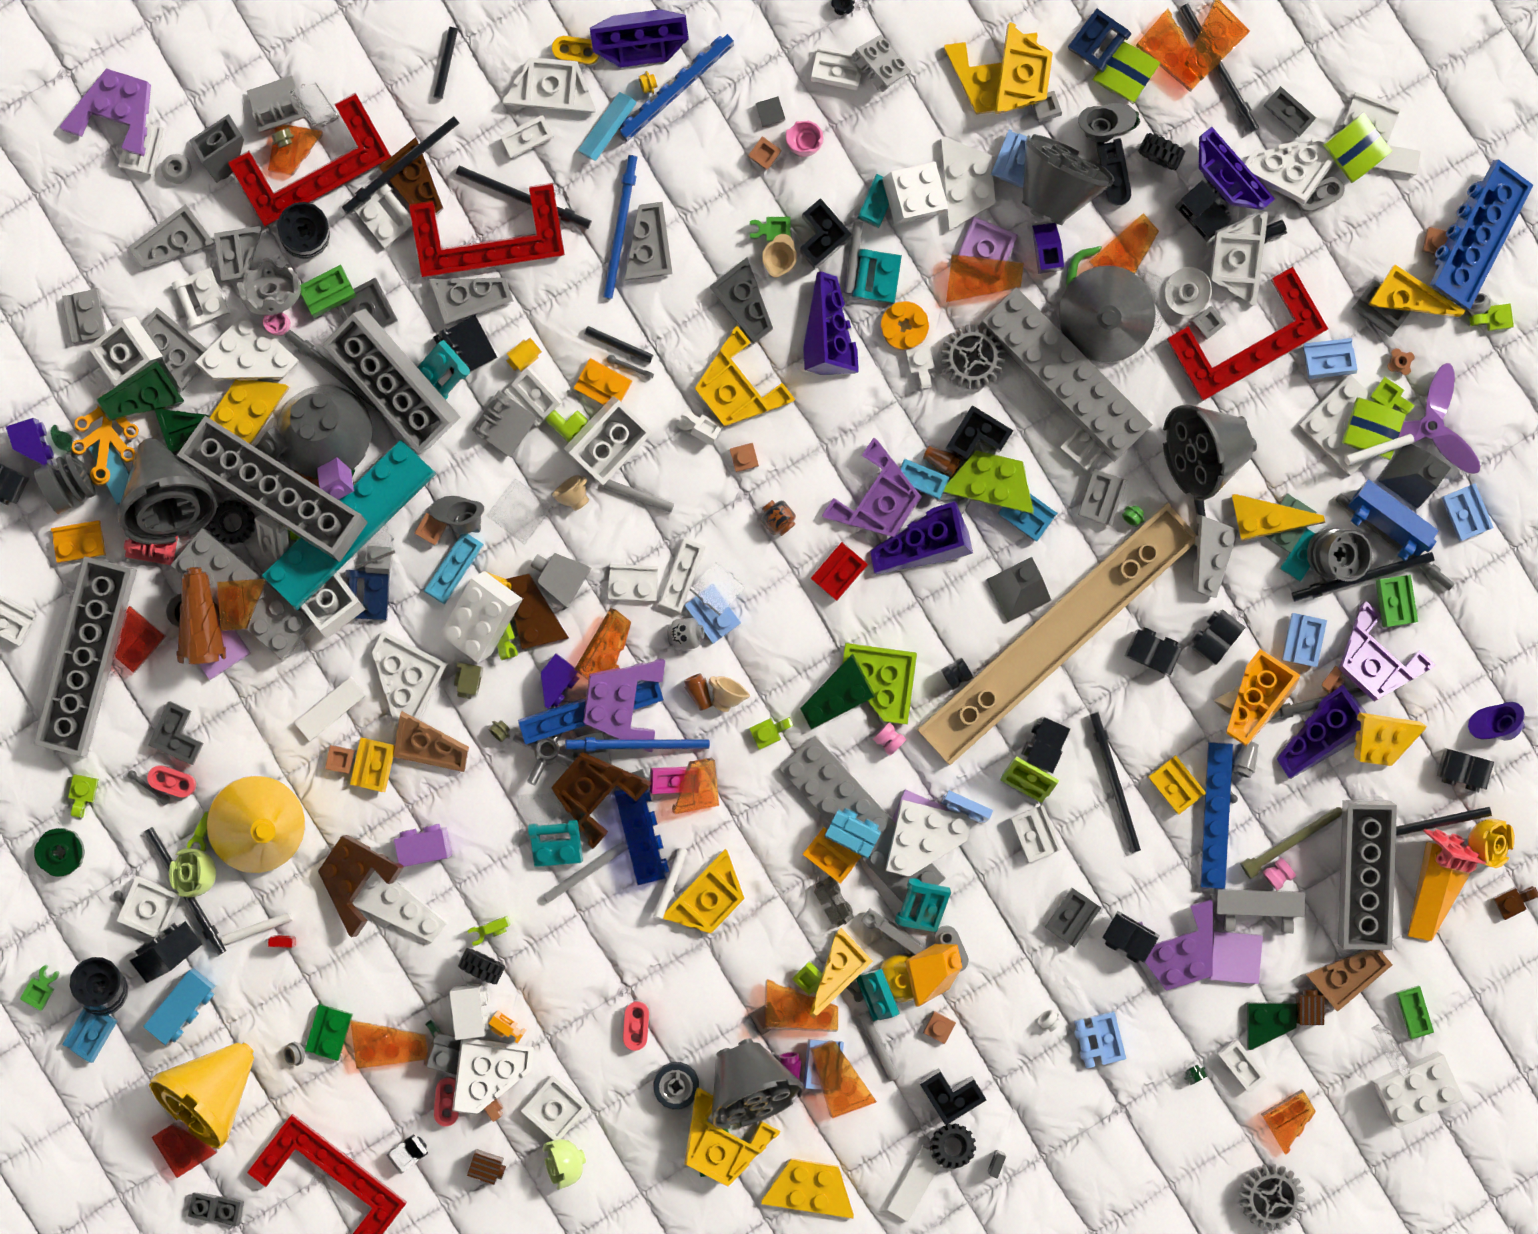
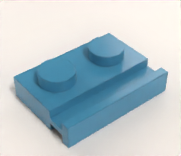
M1032 494L1030 496L1034 514L1005 507L1000 509L998 515L1036 542L1058 514Z
M83 1008L62 1045L67 1046L71 1051L89 1063H94L118 1020L110 1015L95 1016L86 1012Z

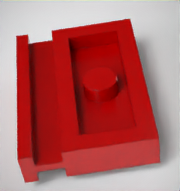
M841 542L810 579L838 601L868 564Z

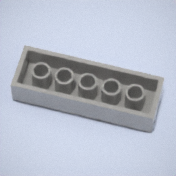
M366 309L353 313L323 344L324 348L418 454L431 448L461 418Z
M202 528L171 564L181 575L187 572V568L201 567L202 571L206 572L209 577L213 602L281 659H287L315 626L302 609L296 610L263 576L207 529Z
M1342 800L1338 944L1343 949L1392 950L1397 805L1392 801Z

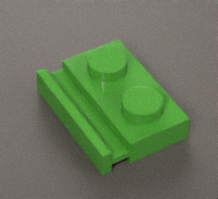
M341 264L300 285L301 294L313 318L357 297Z
M1411 574L1375 580L1383 627L1418 622Z

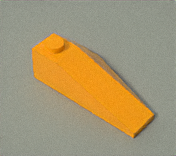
M1259 649L1246 666L1226 733L1247 747L1296 689L1301 675Z
M1426 842L1407 933L1409 937L1428 941L1433 940L1470 875L1468 872L1440 866L1436 858L1443 848L1436 843Z

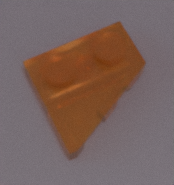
M266 578L217 582L221 631L248 628L266 583Z

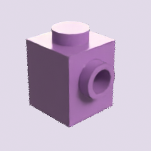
M337 457L317 468L319 488L337 500L354 491L351 469Z

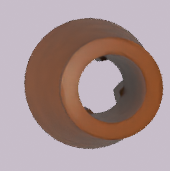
M931 446L927 448L923 459L932 464L942 474L950 476L954 475L961 459L956 457V454L935 449Z
M701 673L684 680L685 690L700 711L712 706L707 680L703 678Z

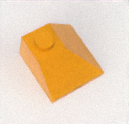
M934 944L905 960L915 1007L925 1004L950 989L962 969L957 944Z

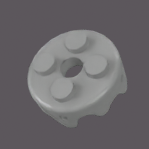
M269 258L261 260L260 266L256 270H247L244 273L243 283L237 282L243 305L250 312L259 315L273 316L289 309L297 302L301 292L297 272H294L289 264L280 268Z

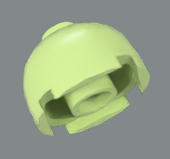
M184 848L175 854L178 857L176 861H171L169 869L171 887L177 889L179 892L177 894L183 897H197L208 892L216 879V867L212 857L198 849Z
M564 1139L543 1144V1152L548 1151V1158L544 1159L551 1182L553 1184L558 1183L556 1189L559 1190L575 1184L583 1173V1164L586 1163L583 1150H578L574 1143Z

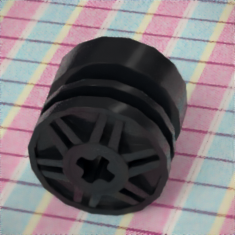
M307 202L293 203L286 207L279 216L277 229L281 244L293 257L300 259L314 258L320 255L328 246L330 239L328 220L323 211L316 205ZM305 228H308L310 235H305L302 238L299 231H304Z
M91 957L83 960L75 967L70 976L69 986L73 997L86 1012L95 1016H107L115 1013L124 1005L128 997L126 978L112 961L103 957ZM99 987L105 988V991H104V992H101V991L98 992V988H99Z

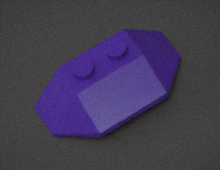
M662 9L613 15L590 27L593 52L620 68L667 62L689 40L686 15Z
M1210 127L1199 136L1198 169L1203 173L1204 178L1217 189L1221 198L1227 201L1230 206L1263 210L1275 200L1213 127Z

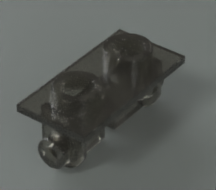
M831 876L813 885L815 889L813 892L821 906L827 902L831 905L824 909L832 925L835 924L837 928L847 924L854 918L851 905L844 900L840 893L839 884Z

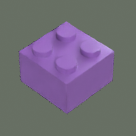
M440 824L424 827V832L417 833L416 828L399 832L400 836L394 839L398 863L406 867L452 856L447 827L441 828Z

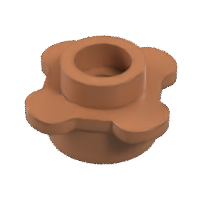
M1398 348L1391 351L1390 363L1387 365L1389 371L1408 375L1411 372V362L1415 359L1412 352H1401Z

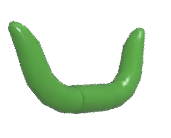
M1102 246L1082 249L1074 254L1068 266L1066 288L1077 276L1080 261L1083 258L1099 253Z

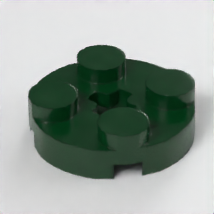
M55 828L46 831L36 843L34 849L37 865L49 873V875L55 877L73 873L82 865L85 855L84 845L78 834L66 828ZM58 845L65 849L66 852L63 854L62 859H59V856L53 853V851L57 850Z

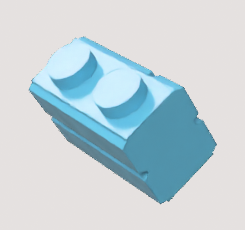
M844 808L843 811L838 809L825 837L868 859L881 834V831L878 830L879 825L869 819H866L865 822L857 819L856 816L858 814L848 808Z

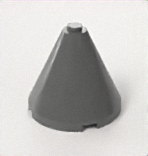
M1098 266L1079 274L1065 289L1059 305V324L1062 333L1087 359L1097 362H1116L1132 356L1145 345L1155 324V303L1149 288L1136 274L1117 266Z
M152 438L143 440L137 447L118 509L119 524L123 528L125 535L139 543L160 545L177 542L175 536L189 532L191 537L202 528H205L211 522L217 510V502L211 487L159 440Z

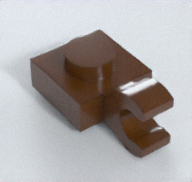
M1531 886L1518 893L1517 889L1513 887L1493 897V900L1502 918L1507 920L1527 910L1524 903L1537 898L1538 891L1536 887Z

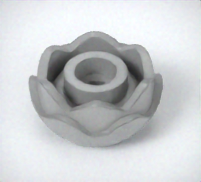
M181 154L169 155L164 159L161 166L164 178L175 184L183 183L192 173L190 160Z

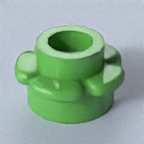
M1136 505L1126 506L1122 517L1129 525L1137 527L1140 523H1144V512L1140 507Z

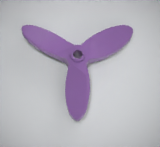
M1446 363L1438 369L1430 384L1426 399L1425 417L1421 420L1403 422L1399 437L1412 434L1414 442L1424 437L1429 438L1449 462L1466 473L1475 474L1480 471V461L1465 440L1444 426L1443 418L1449 408L1455 382L1453 366L1450 363ZM1429 422L1435 424L1433 431L1428 428Z

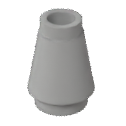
M1251 741L1247 747L1245 745L1242 746L1232 764L1234 767L1233 773L1251 778L1252 773H1255L1259 744Z

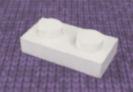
M543 115L500 135L511 159L554 138Z
M1237 1039L1217 1053L1248 1093L1267 1079V1076Z

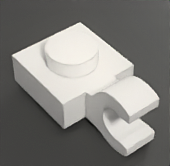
M930 345L907 349L906 355L910 373H918L921 389L930 388L932 384L928 371L935 369Z
M689 410L683 412L677 424L682 430L692 429L691 435L711 446L723 428L722 424L703 414L699 418Z

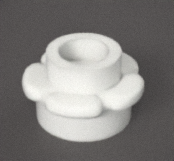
M1052 1009L1045 1011L1038 1020L1042 1031L1046 1032L1049 1030L1052 1032L1060 1025V1014Z

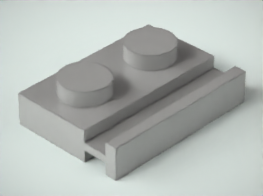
M98 289L62 296L71 342L73 344L98 339L107 332Z
M1093 469L1078 515L1112 526L1127 480Z

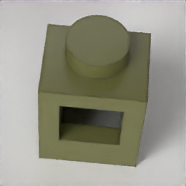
M458 662L457 667L461 668V672H456L454 686H457V697L471 699L472 695H478L484 667Z

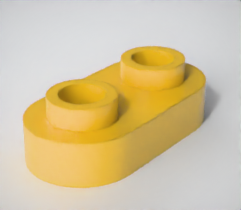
M559 36L552 44V52L558 60L577 61L578 64L591 65L597 62L600 55L594 52L589 57L584 55V51L587 49L593 51L591 39ZM562 46L569 47V51L567 53H561L560 48Z

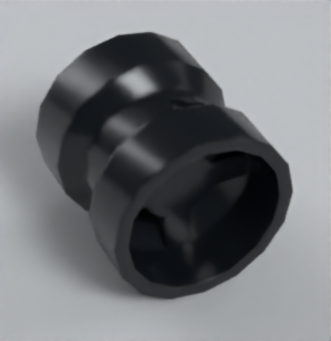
M962 657L956 660L953 666H946L941 669L952 690L958 688L961 682L974 678Z

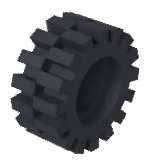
M1152 133L1146 134L1138 150L1139 154L1144 158H1148L1149 161H1153L1155 164L1170 170L1178 169L1186 152L1179 145L1172 143V141Z
M235 500L219 503L215 516L211 520V524H209L210 529L213 530V535L220 541L228 544L245 542L244 540L251 537L250 534L255 530V515L250 510L251 508ZM230 513H237L242 520L241 527L234 532L228 531L224 526V519Z
M469 948L465 949L458 964V967L466 973L494 985L498 984L505 969V965Z
M955 1123L948 1124L935 1131L934 1137L930 1140L932 1143L930 1151L933 1152L931 1156L937 1160L936 1163L938 1165H943V1168L956 1169L968 1164L970 1159L974 1157L975 1154L973 1152L976 1151L974 1142L976 1140L971 1136L973 1133L966 1130L967 1127L959 1126V1124ZM949 1137H955L961 1142V1151L956 1156L949 1155L945 1151L944 1144Z

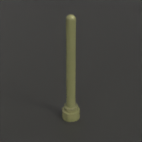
M1336 807L1258 858H1247L1242 861L1240 865L1249 879L1257 876L1259 871L1262 870L1261 867L1342 816V808Z

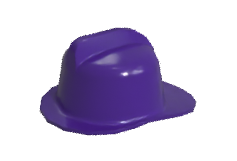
M1506 702L1485 707L1471 716L1468 729L1475 738L1481 740L1493 738L1504 741L1512 740L1525 729L1523 722L1525 712L1523 707L1516 702Z

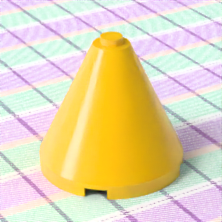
M247 776L229 783L216 795L208 811L207 835L213 850L226 864L239 871L262 873L276 869L286 863L296 853L303 839L305 817L302 806L296 795L287 786L273 778Z
M238 1042L157 1073L150 1080L149 1088L158 1102L176 1121L180 1119L189 1127L188 1132L208 1146L220 1149L229 1139L254 1061V1056L252 1055L254 1051L244 1042L242 1044Z

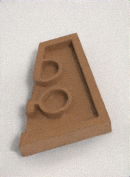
M401 711L393 757L461 772L465 771L469 746Z
M1363 950L1305 973V975L1338 1012L1393 964L1381 950Z

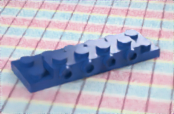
M1493 160L1483 181H1477V183H1473L1469 187L1467 202L1458 208L1457 216L1459 218L1457 222L1448 228L1446 232L1448 239L1445 245L1440 246L1435 253V257L1438 258L1435 265L1438 266V269L1429 285L1464 310H1470L1533 184L1501 160Z

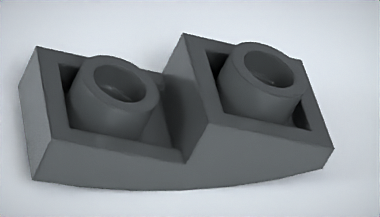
M193 1192L188 1217L239 1226L244 1201Z

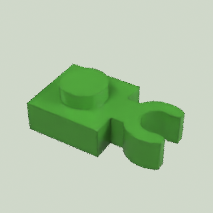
M766 217V224H762L759 220L750 221V226L756 225L759 228L757 233H750L751 239H758L762 235H767V242H772L780 234H787L791 237V217Z
M48 965L42 966L39 970V980L35 977L31 978L20 998L40 1011L44 1009L55 990L49 984L57 980L60 974L59 971H55L52 977H48L46 975Z

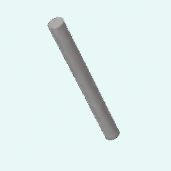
M624 841L620 842L544 894L545 899L548 903L629 849Z

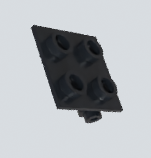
M476 315L449 329L445 328L439 331V334L433 337L436 344L444 340L468 366L470 372L498 358ZM451 367V368H450V371H451V373H452V375H453V374H454V368Z

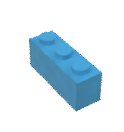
M196 969L189 970L143 1027L164 1045L171 1041L175 1043L184 1033L181 1029L186 1022L191 1024L199 1015V1012L196 1010L202 1003L207 1005L215 994L212 991L216 986Z

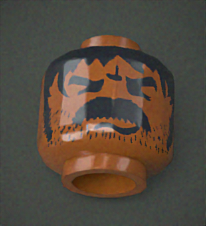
M771 500L762 508L764 513L760 520L772 535L780 534L783 536L796 525L794 522L796 514L784 500L776 503Z

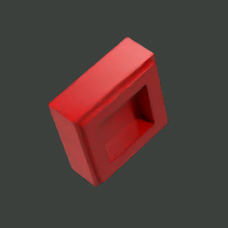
M273 935L268 938V947L292 948L296 946L295 936Z

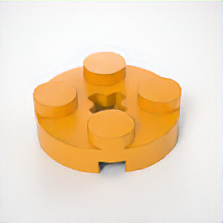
M896 302L885 311L882 317V334L886 342L898 350L915 348L925 340L928 334V316L919 305L913 302ZM907 319L912 328L902 332L900 331L901 326L898 323Z

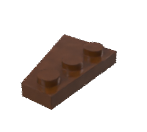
M417 137L379 166L381 171L384 173L419 144ZM423 154L390 180L409 205L434 201L436 215L444 209Z
M529 573L506 579L507 582L511 583V591L523 599L514 614L522 649L569 638Z

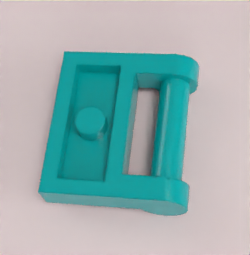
M859 249L860 263L856 289H853L852 297L894 304L902 255ZM870 259L877 260L872 292L865 291Z
M444 340L439 342L417 366L445 400L448 398V393L458 382L470 374L468 366ZM453 367L454 374L441 386L438 381Z
M570 820L568 823L528 825L534 867L583 862L577 820ZM570 834V838L540 841V835Z
M910 878L907 883L908 891L900 912L896 914L895 922L905 927L937 932L951 895L950 887L924 883L916 878ZM916 894H923L915 917L909 916Z

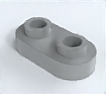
M1336 177L1324 179L1310 196L1313 200L1311 204L1305 203L1303 205L1299 202L1297 204L1300 209L1306 212L1329 205L1343 196L1345 191L1344 184ZM1327 187H1333L1335 193L1333 195L1329 194Z
M949 925L939 927L934 935L935 943L957 944L962 963L961 971L965 970L968 966L969 958L958 932ZM945 934L951 935V941L948 943L942 940Z

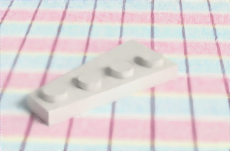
M375 870L353 901L354 906L430 942H433L447 925L443 918L398 881L395 880L394 883L387 884Z

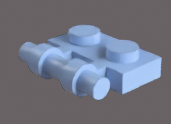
M1114 1011L1091 1016V1027H1085L1084 1019L1074 1021L1076 1027L1074 1031L1075 1037L1079 1039L1081 1047L1080 1057L1084 1059L1086 1068L1095 1066L1093 1057L1100 1056L1103 1065L1126 1059ZM1095 1035L1097 1048L1091 1049L1088 1036Z

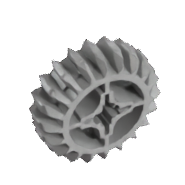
M976 324L974 332H971L970 326L966 325V333L957 328L956 333L958 337L952 333L948 335L952 343L944 341L943 346L949 350H941L940 355L947 356V359L941 360L940 364L949 365L943 371L944 374L952 371L953 375H951L949 381L952 382L957 377L960 379L957 383L958 387H961L963 381L967 382V390H970L971 383H975V388L978 390L981 386L980 381L987 387L989 386L988 377L993 381L997 379L993 371L997 373L1002 372L1003 369L997 366V364H1004L1005 359L998 358V355H1003L1005 350H997L996 347L1000 346L1001 342L997 341L994 343L992 341L995 338L993 334L990 337L986 336L987 328H984L983 332L979 333V325ZM964 339H977L975 345L971 348L957 346ZM984 342L991 350L992 362L988 361L981 353ZM978 347L976 357H979V361L974 360L969 368H967L969 357H966V354H971ZM953 352L957 353L964 360L962 372L954 364ZM974 366L989 369L982 375L968 376L971 368Z
M1264 1164L1261 1167V1173L1254 1168L1253 1173L1256 1176L1253 1178L1248 1174L1245 1176L1250 1182L1249 1184L1241 1183V1187L1246 1192H1239V1196L1246 1200L1241 1201L1240 1206L1248 1207L1244 1210V1215H1251L1250 1222L1253 1224L1258 1221L1259 1228H1263L1267 1222L1268 1230H1273L1274 1223L1281 1230L1283 1221L1290 1226L1291 1221L1289 1218L1291 1216L1296 1220L1299 1218L1294 1212L1295 1210L1303 1211V1207L1298 1202H1305V1198L1298 1194L1303 1193L1305 1190L1303 1187L1298 1186L1301 1182L1299 1178L1293 1179V1171L1290 1170L1286 1173V1167L1281 1166L1277 1172L1276 1164H1271L1270 1171H1268L1267 1166ZM1275 1178L1268 1187L1262 1188L1258 1186L1267 1179ZM1282 1181H1285L1289 1186L1290 1200L1281 1195ZM1254 1194L1263 1199L1262 1213H1259L1254 1206ZM1264 1194H1275L1280 1200H1269ZM1276 1207H1285V1210H1283L1281 1213L1276 1215H1269L1270 1213H1273Z

